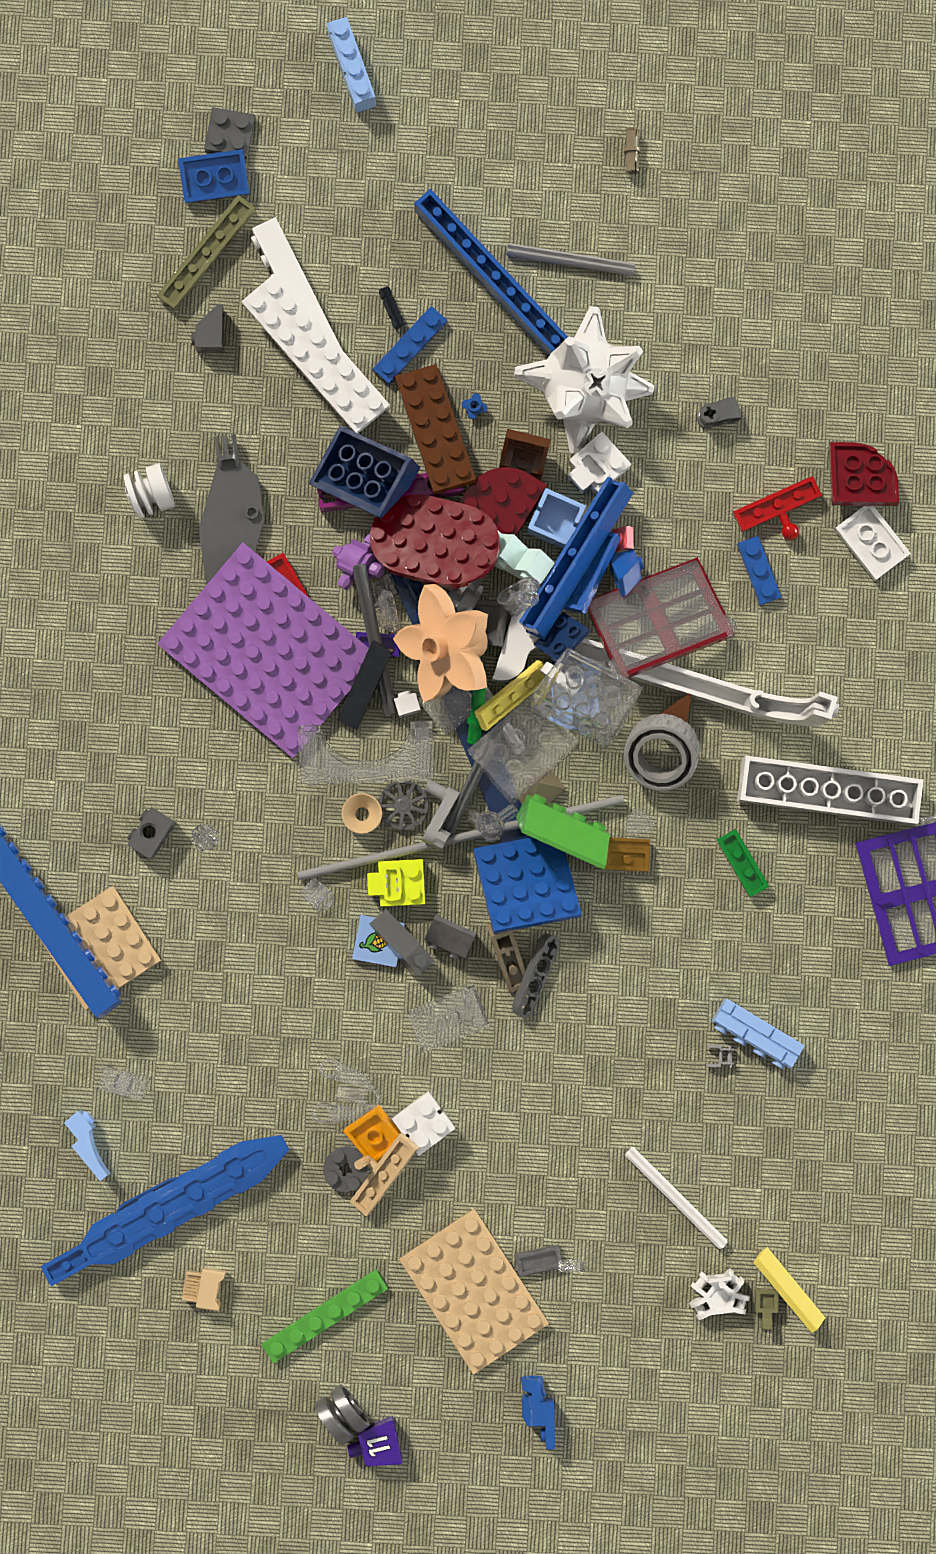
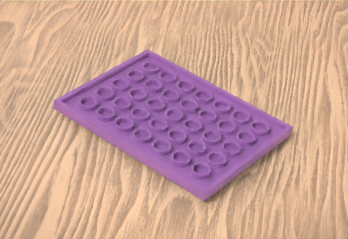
M243 542L157 643L292 758L299 753L350 692L369 649Z

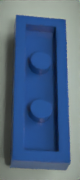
M759 536L737 543L759 606L780 599L781 595Z

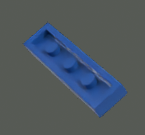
M430 306L374 366L373 372L390 385L395 376L399 375L446 325L447 319L434 307Z

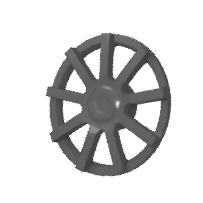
M399 780L388 785L382 791L379 798L384 822L398 830H409L418 826L425 819L428 812V799L425 792H423L424 790L416 783L407 780ZM401 784L411 786L406 796L403 795ZM397 786L399 797H395L388 791L392 787ZM414 788L422 794L419 797L410 799ZM384 796H389L394 800V803L383 804ZM424 799V809L413 806V803ZM383 808H394L395 811L386 818ZM411 810L423 813L418 821L411 814ZM396 814H400L399 826L390 822ZM405 814L409 816L413 823L412 825L403 826Z

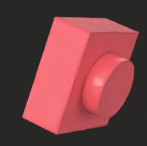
M624 526L612 529V533L618 534L621 538L615 552L633 549V527Z

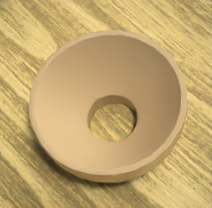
M366 793L355 794L344 803L341 814L345 826L352 832L358 834L369 833L380 824L382 808L373 796ZM360 808H366L369 811V817L365 821H359L356 818V811Z

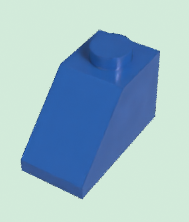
M634 549L613 554L609 563L611 575L620 596L624 597L642 579L640 570L644 569L641 556L637 557Z

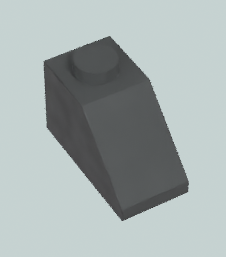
M223 304L215 306L195 325V332L191 334V344L195 346L197 353H224L225 310Z

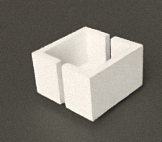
M429 1090L392 1117L399 1130L405 1135L408 1133V1138L419 1147L416 1151L418 1156L455 1129L454 1124L444 1111L440 1112L439 1115L437 1111L441 1107Z

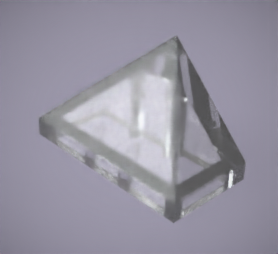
M380 589L373 599L378 626L396 635L400 630L393 593Z

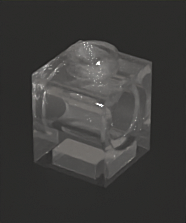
M315 877L299 893L320 912L323 909L327 911L335 902L332 899L335 894Z

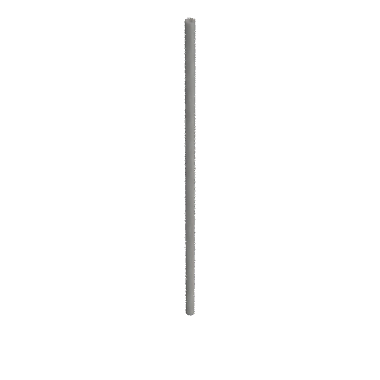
M623 795L569 807L566 811L574 814V812L582 814L624 804ZM517 820L455 834L449 837L445 846L519 829L520 827ZM422 842L297 873L300 881L435 848Z

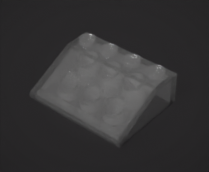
M567 647L531 695V708L533 712L607 749L620 733L643 687Z
M533 693L468 749V753L500 793L513 805L578 748L579 740Z

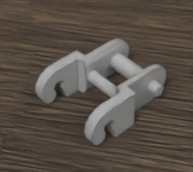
M707 1044V1047L718 1048L719 1050L718 1063H706L707 1067H721V1064H728V1067L735 1065L732 1062V1051H736V1049H732V1046L722 1048V1045ZM723 1051H728L727 1062H722Z

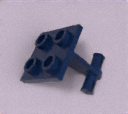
M562 612L544 640L538 638L533 645L548 655L552 660L551 664L570 678H574L577 675V671L571 668L568 656L591 631Z

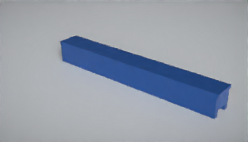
M611 477L606 478L519 620L526 633L542 640L546 638L633 495V491L629 489L625 482L619 483L613 481Z

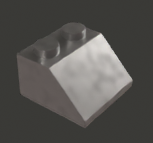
M435 915L424 940L428 941V947L437 951L442 947L448 950V956L460 960L461 956L466 957L476 933Z

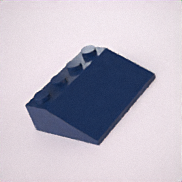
M339 426L308 484L382 518L409 489L421 467L412 458Z

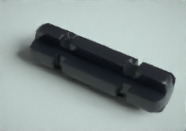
M390 287L381 288L379 295L381 300H384L383 304L391 319L393 328L403 327L404 320L400 315L394 297H392Z

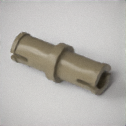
M627 127L626 147H624V154H626L625 173L636 174L639 173V154L641 153V147H639V128L637 127L635 130V127Z

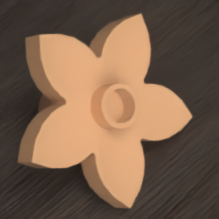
M437 584L424 585L418 603L420 624L404 627L393 638L398 648L407 657L420 660L421 662L417 680L423 702L443 697L449 692L452 685L465 691L487 688L485 670L479 657L487 649L488 639L485 630L488 614L478 610L455 613L454 605L445 590Z

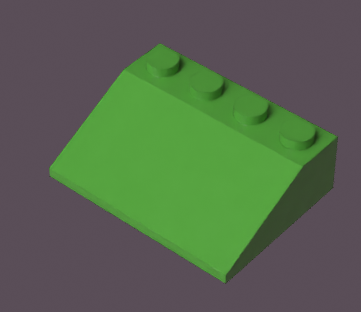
M534 794V796L526 795L516 816L522 833L604 870L610 834L604 824L594 821V823L588 822L584 815L578 812L571 814L566 811L567 808L558 803L551 805L546 802V798L538 794Z

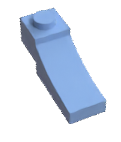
M79 1110L64 1124L78 1139L72 1145V1148L101 1181L110 1174V1171L101 1160L94 1142L93 1129L96 1126L93 1122L95 1120L88 1111L83 1112Z

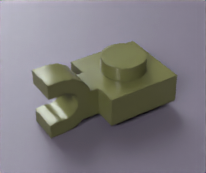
M755 1289L754 1312L761 1313L760 1328L772 1329V1313H778V1292L776 1289Z

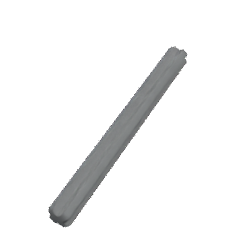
M509 243L506 250V255L510 257L633 276L635 264L630 262Z

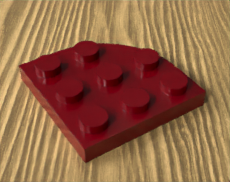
M830 442L829 461L832 505L898 506V477L889 459L886 460L878 453L876 448L863 443Z
M495 468L477 477L476 483L468 487L459 503L482 510L493 520L501 534H512L517 537L547 485L516 468Z

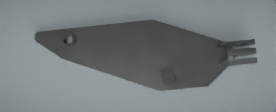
M231 434L233 454H230L228 436L222 435L225 454L223 456L221 455L219 437H214L217 466L199 526L206 585L242 542L254 552L256 551L264 523L259 478L239 460L236 434Z

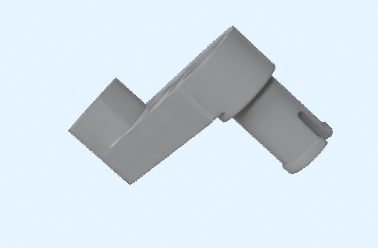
M429 779L423 792L440 799L441 805L429 824L422 841L442 851L451 834L443 830L442 827L451 813L460 792L450 787L446 788Z

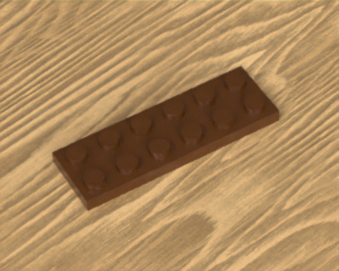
M437 364L396 375L395 381L433 494H440L476 483V478Z

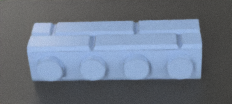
M347 17L327 23L328 36L355 112L375 107V94Z
M728 999L723 1000L711 1021L716 1024L714 1027L716 1030L725 1035L727 1032H730L735 1036L734 1041L743 1046H746L748 1043L754 1047V1053L763 1058L768 1055L774 1059L772 1063L783 1070L785 1067L790 1069L793 1067L805 1046Z

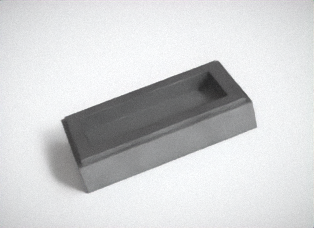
M558 1244L514 1254L519 1277L563 1268Z

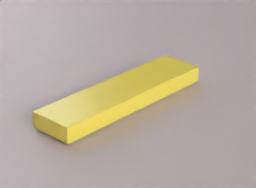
M539 660L534 662L474 712L481 729L489 730L549 680L540 672L544 666L543 662Z
M768 1247L763 1249L754 1260V1264L811 1333L815 1332L824 1321L825 1316Z

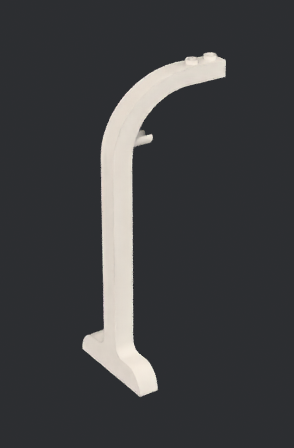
M524 582L522 583L492 682H511L523 672L528 655L533 651H541L533 645L538 640V637L526 633V630L519 623L541 584L529 585ZM584 638L568 656L569 660L616 674L602 643ZM622 649L618 650L625 666L648 658ZM667 663L630 677V679L685 696L690 694L691 698L740 713L787 724L820 726L831 720L832 717H836L839 709V704L836 703L838 697L819 692L807 699L782 697L763 693L760 690L748 689Z

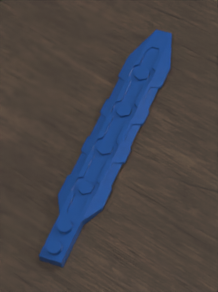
M277 1135L241 1141L222 1151L216 1158L198 1168H192L178 1176V1179L157 1191H151L138 1198L137 1202L115 1214L112 1213L95 1222L90 1227L81 1244L40 1266L50 1286L59 1283L91 1264H116L134 1254L135 1250L156 1238L166 1236L181 1224L197 1215L201 1216L222 1201L237 1193L241 1194L262 1182L290 1150L283 1136Z

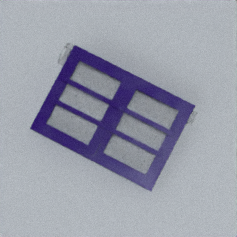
M936 815L919 819L920 826L855 843L888 966L936 954Z

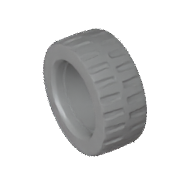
M654 714L639 721L630 732L624 749V762L632 778L640 785L656 791H669L683 786L694 774L700 757L699 739L694 729L681 718L668 714ZM652 739L668 740L679 749L682 762L671 769L654 767L643 757L641 747L645 742Z

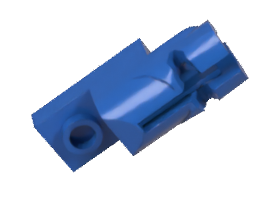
M522 1376V1390L529 1392L522 1395V1417L527 1426H545V1428H540L541 1442H545L546 1449H555L553 1398H544L547 1396L543 1384V1376Z

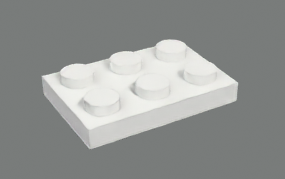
M863 506L834 529L874 581L911 554L874 506Z

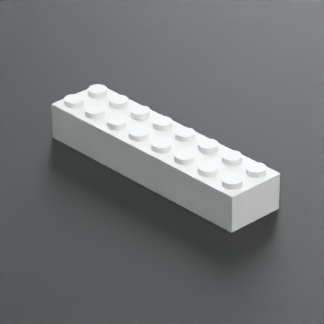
M745 756L742 758L737 802L913 826L919 822L923 779Z

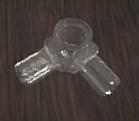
M510 804L499 813L490 811L481 814L471 810L468 812L467 820L476 825L477 831L482 833L486 841H495L502 836L505 823L518 814V809L513 804Z

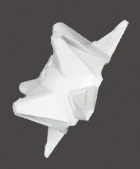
M593 306L589 307L574 338L569 336L550 354L548 359L517 366L514 372V377L542 391L557 419H563L569 452L572 454L578 453L583 448L595 423L605 422L629 428L632 425V419L625 401L652 395L654 392L653 384L630 372L643 352L641 347L612 346L607 343L600 309Z

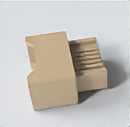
M204 1267L202 1272L187 1270L181 1300L197 1302L196 1308L218 1312L221 1307V1302L218 1299L220 1281L226 1277L227 1271Z

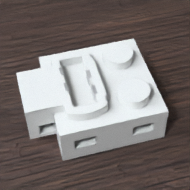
M601 432L569 460L568 464L572 467L573 471L568 474V479L581 494L590 488L597 495L607 477H611L615 481L630 468L631 463L609 438Z

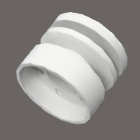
M160 463L146 467L147 478L144 479L138 470L134 471L136 482H133L129 473L124 475L125 492L128 501L139 519L145 518L143 507H146L149 515H153L152 504L154 503L157 504L161 511L175 507L172 492Z

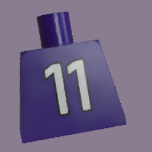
M393 1416L369 1425L361 1433H358L359 1442L347 1444L349 1457L353 1458L363 1455L365 1466L402 1464L403 1458Z

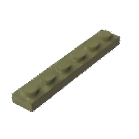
M238 195L159 291L157 298L175 311L255 213L256 208Z

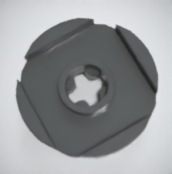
M342 1146L333 1150L327 1156L323 1165L325 1181L339 1192L357 1190L367 1178L368 1166L358 1170L355 1168L354 1163L364 1156L358 1149L351 1146ZM349 1163L352 1173L342 1175L339 1167Z

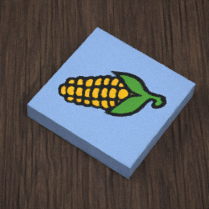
M361 915L352 959L396 967L398 958L369 925L375 918Z

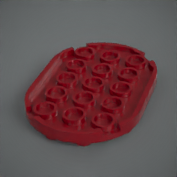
M411 494L400 497L382 518L375 517L370 530L371 549L378 563L385 570L397 576L428 584H437L444 588L469 586L468 583L484 578L492 570L500 554V537L497 527L485 512L470 505L424 494Z

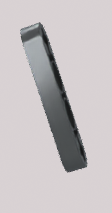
M548 933L541 935L533 951L512 1004L513 1012L520 1017L527 1018L534 1012L559 950L560 941L554 935ZM543 960V967L537 970L538 962ZM534 980L535 987L532 991H529V984Z

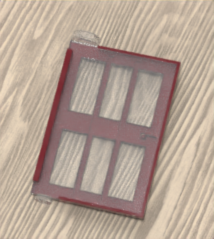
M698 557L641 579L624 597L620 596L618 589L593 597L587 609L591 622L610 660L605 662V668L613 683L623 681L732 638L735 635L734 631L737 630L735 620L732 617L727 619Z

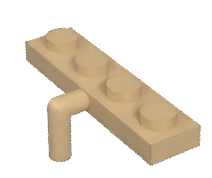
M401 1133L378 1163L369 1155L357 1160L354 1163L356 1169L360 1170L368 1166L372 1172L350 1200V1203L365 1216L370 1215L419 1147L405 1134Z

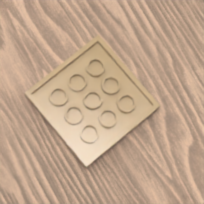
M115 886L108 888L67 915L70 921L68 926L72 932L76 930L83 939L81 942L85 950L89 948L96 958L94 960L98 968L101 966L109 976L107 981L111 986L114 984L120 989L162 961ZM48 951L83 1008L88 1010L89 1007Z

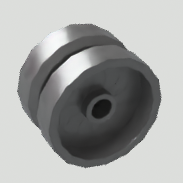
M342 1384L331 1390V1399L323 1396L314 1403L315 1410L325 1427L335 1440L343 1446L353 1439L352 1429L361 1433L370 1425L356 1399Z

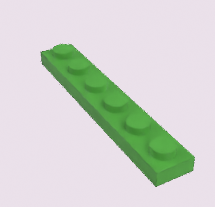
M375 1269L262 1342L261 1345L274 1364L386 1291L388 1286L378 1270Z

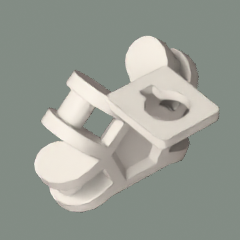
M731 1268L724 1274L706 1275L701 1271L699 1274L700 1278L696 1283L693 1282L691 1287L701 1294L702 1297H698L689 1303L691 1308H695L697 1319L702 1320L710 1315L732 1312L745 1315L746 1301H749L750 1296L738 1293L745 1279L741 1276L738 1278L733 1274L734 1270ZM728 1281L733 1284L732 1289L726 1285ZM709 1283L712 1287L706 1293L703 1288ZM735 1298H736V1299H737L736 1306H733L734 1301H735ZM707 1302L710 1308L705 1309L703 1303Z

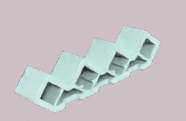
M498 531L500 554L495 566L518 577L526 584H541L555 563L541 549H528L515 535L501 534Z

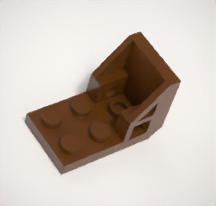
M507 429L499 468H516L541 481L551 439ZM533 511L526 522H531Z

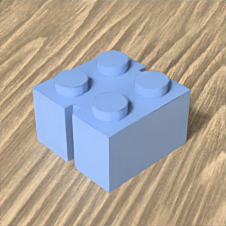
M545 488L537 510L528 526L527 533L563 549L578 526L585 512L586 505Z

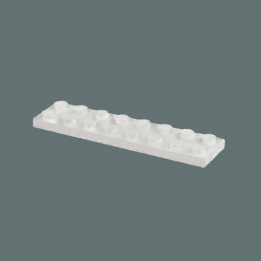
M273 274L241 301L242 305L353 432H361L390 407V404L276 274Z

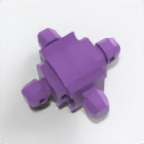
M370 533L364 538L363 543L351 539V544H345L344 547L335 546L332 551L333 556L338 562L336 567L343 573L337 585L344 590H348L354 583V565L365 564L368 579L372 577L380 578L385 572L371 549Z

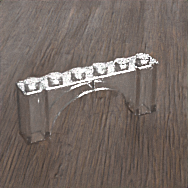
M432 721L410 722L409 733L402 746L391 755L374 761L353 760L337 753L325 740L321 725H299L300 783L314 786L327 782L330 785H338L341 782L361 784L363 781L384 783L386 780H395V782L403 783L412 779H417L419 782L434 779Z

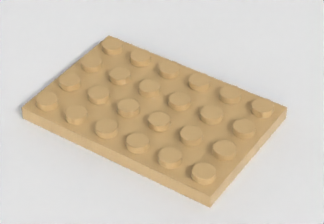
M475 1208L399 1258L473 1375L549 1324Z

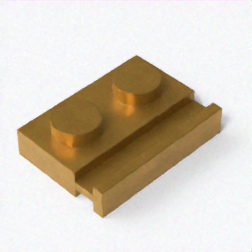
M610 837L604 870L649 872L650 839Z

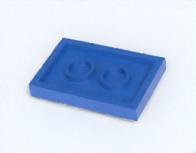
M243 149L178 158L185 204L237 197L238 195H250Z

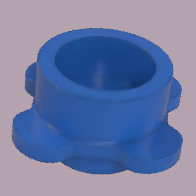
M475 393L472 395V398L462 401V408L466 409L470 419H475L481 413L487 411V405L481 401L480 394Z

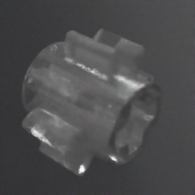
M207 823L205 826L200 824L192 831L193 840L191 843L202 852L205 848L212 850L219 842V837L217 836L219 831L210 823Z

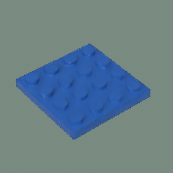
M533 837L473 849L493 934L581 917V909L564 851Z

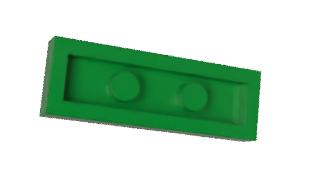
M736 829L716 839L717 844L749 898L770 887Z

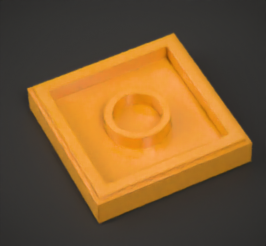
M380 1105L348 1125L343 1131L363 1156L369 1155L376 1162L383 1157L397 1136L402 1133Z

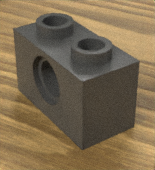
M151 807L150 810L146 809L139 819L141 824L138 829L134 828L127 838L129 840L127 845L153 860L177 822ZM153 826L156 834L153 838L148 839L145 836V830Z

